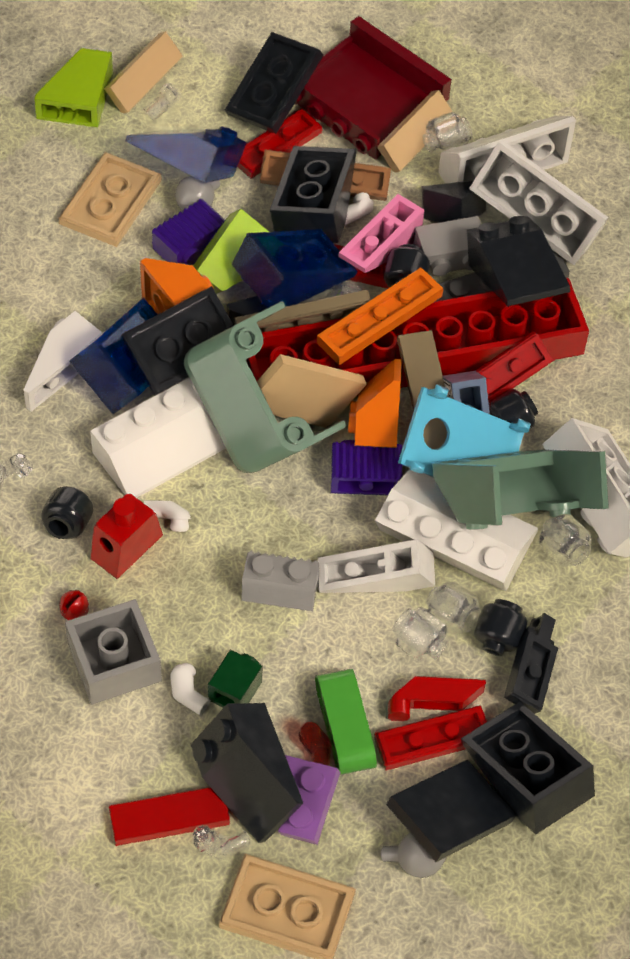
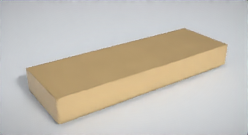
M161 32L104 90L121 113H128L183 55L167 32Z
M432 91L377 146L393 172L401 171L455 116L440 91Z

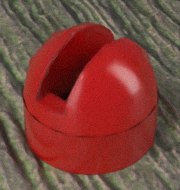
M79 590L65 592L59 603L60 613L67 620L87 615L89 602L85 594ZM76 599L68 609L66 606Z

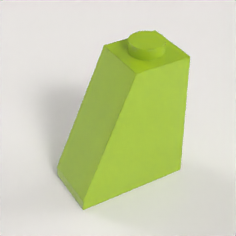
M81 48L36 93L34 98L36 119L98 128L107 97V92L104 88L111 82L113 75L112 52Z
M239 209L229 214L193 266L201 276L205 275L210 280L217 294L287 256L291 249L244 210Z

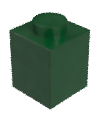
M230 649L208 683V699L222 708L226 704L249 703L262 683L263 665L259 664L249 654H239Z

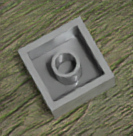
M136 599L65 622L67 643L91 705L162 682L161 660Z

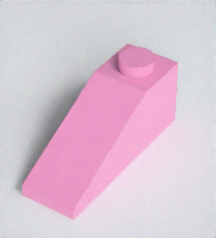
M397 194L339 252L338 257L364 273L386 263L388 254L393 249L403 244H413L415 227L423 225L424 209Z

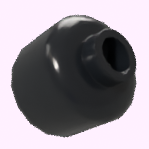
M412 244L400 245L388 254L384 270V281L391 287L420 267L428 273L430 260L420 247Z
M509 389L489 401L490 415L509 423H517L518 419H522L531 424L530 429L535 425V416L538 414V410L526 391L520 393L516 389Z
M64 486L57 488L51 493L41 513L42 523L48 533L58 539L77 538L83 533L91 519L93 505L89 497L75 487Z
M496 599L494 603L486 604L482 608L474 634L477 640L483 644L482 649L485 652L496 656H503L504 651L513 652L517 650L528 622L525 615L522 614L523 609L519 605L507 600Z

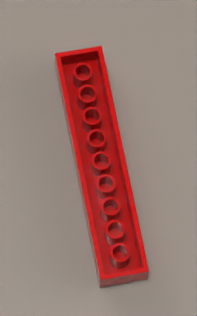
M566 278L570 285L569 293L507 306L493 291L433 302L340 365L317 344V335L343 318L262 332L263 345L261 350L254 356L246 359V362L256 381L260 379L277 357L282 354L363 375L367 383L394 359H401L397 342L399 335L432 330L442 375L445 376L477 370L533 331L538 334L554 360L584 355L589 328L570 279ZM401 362L400 388H404L408 386L403 369V364Z

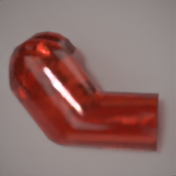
M312 721L304 723L298 735L301 744L311 756V762L329 766L332 748L331 741L317 723Z

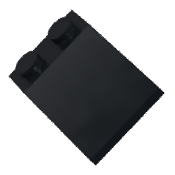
M293 146L270 208L275 237L279 240L339 243L347 217L356 149Z
M514 216L509 221L483 223L477 228L467 230L469 267L507 306L570 292V285L542 229L529 217Z
M518 702L461 738L463 746L497 793L517 814L516 817L535 834H538L595 796L593 765L521 702Z
M265 703L226 704L191 743L193 757L198 764L202 778L258 843L267 841L304 803Z

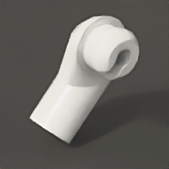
M362 192L355 195L353 198L354 203L348 206L345 225L372 212L374 202L367 193Z
M144 500V504L156 513L157 518L171 519L170 529L172 531L186 532L189 529L188 519H191L189 511L173 501Z
M189 663L178 664L170 674L172 695L175 700L201 716L209 707L210 700L194 690L193 676L196 675L194 666Z

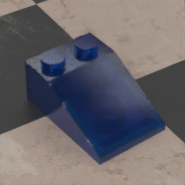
M222 126L219 129L156 130L127 135L125 140L204 183L233 177L247 143L237 137L238 133Z
M321 229L247 233L231 264L241 275L242 280L251 287L267 308L281 301L284 302L286 307L296 305L355 277L358 272L353 265L338 257L339 249Z
M144 297L69 360L79 375L83 377L113 414L137 398L148 387L146 380L121 338L124 332L158 315Z

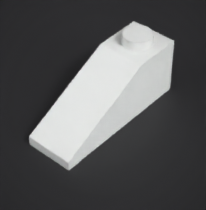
M74 311L66 318L58 320L46 338L24 387L26 409L30 412L105 353L104 334L78 312Z
M418 539L318 558L320 593L405 592L435 586L434 553Z

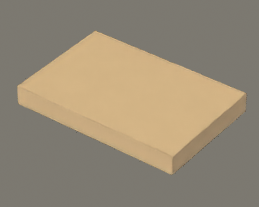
M104 152L60 215L59 224L117 247L162 181V174Z
M282 354L277 357L257 381L274 416L282 418L300 417L308 424L320 427L330 426L367 385L363 375Z
M244 854L220 919L219 928L314 959H334L356 888Z

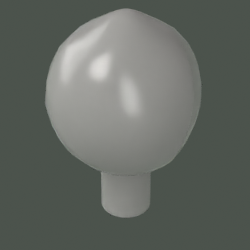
M199 175L187 176L179 182L175 191L178 206L182 210L188 209L190 205L198 202L200 198L211 206L214 201V190L220 187V181L214 176L208 180Z
M411 833L401 840L399 846H383L381 850V858L384 862H399L406 873L418 878H427L434 875L441 869L446 860L444 858L435 862Z

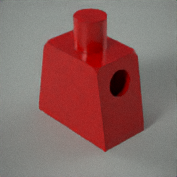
M130 493L117 499L113 507L94 526L91 560L118 579L163 536L156 513Z

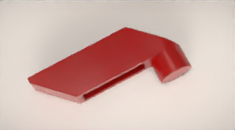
M415 676L389 700L388 719L391 721H408L410 719V708L449 711L464 710L484 693L486 680Z

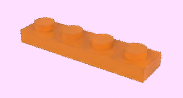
M420 267L318 334L317 344L340 365L443 296V287Z

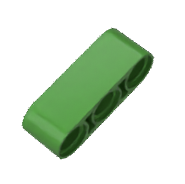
M353 669L315 675L316 692L318 698H320L318 700L335 767L340 771V775L376 768L375 748Z

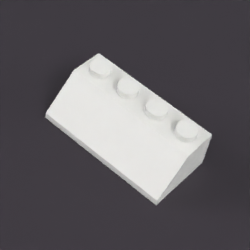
M552 116L536 120L515 129H508L487 138H480L459 147L449 148L441 152L438 173L445 183L475 180L501 139L543 170L567 163L576 120L573 116Z
M502 139L497 143L469 188L508 218L526 216L532 219L542 229L551 249L572 265H575L588 250L608 219L605 214Z
M190 377L90 430L92 453L122 493L124 495L130 493L136 498L226 449Z
M571 418L542 445L545 450L605 451L609 509L582 508L580 513L583 519L595 529L599 536L597 541L606 553L629 557L630 463L608 429Z
M410 469L391 489L375 519L380 531L403 542L418 539L434 553V557L505 592L538 531L537 527L512 515H503L502 525H488V528L468 530L466 529V523H459L434 478L424 473L413 472Z

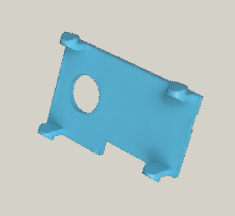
M438 384L435 385V389L421 387L398 463L409 467L413 472L424 473L433 477L432 463L519 452L523 435L529 432L531 424L522 419H518L517 423H509L447 397L449 389ZM438 418L446 426L447 436L444 444L434 450L426 445L423 433L426 424L431 419Z

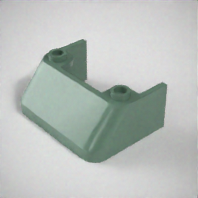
M283 301L196 345L186 353L184 359L185 369L232 461L244 473L260 471L347 427L343 420L313 433L309 424L300 417H289L277 422L249 368L246 359L257 354L263 345V335L257 323L284 309L286 306Z
M528 450L432 463L433 478L457 521L459 523H466V529L468 530L488 528V525H502L503 515L536 510L549 511L550 517H562L571 515V509L576 508L609 509L605 451Z

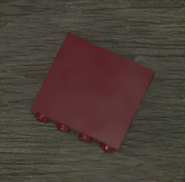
M357 16L350 22V36L322 57L295 104L306 110L316 121L320 120L331 128L336 136L343 137L351 142L360 153L367 154L376 160L382 155L377 146L432 91L439 90L446 102L449 100L452 79L362 17Z

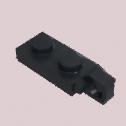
M546 613L533 618L530 625L525 629L516 651L504 695L505 699L514 704L518 702L523 703L534 714L540 712L543 708L558 647L554 645L555 642L551 640L556 619Z

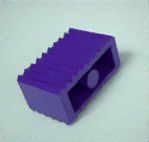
M200 198L198 202H194L188 209L185 208L183 212L180 211L178 215H174L173 218H169L168 221H164L162 225L159 224L157 228L152 230L153 250L165 261L194 265L225 219L206 201Z
M344 440L340 443L335 441L332 443L331 493L389 495L391 489L402 478V465L398 463L402 451L401 444H397V448L354 446L355 440Z

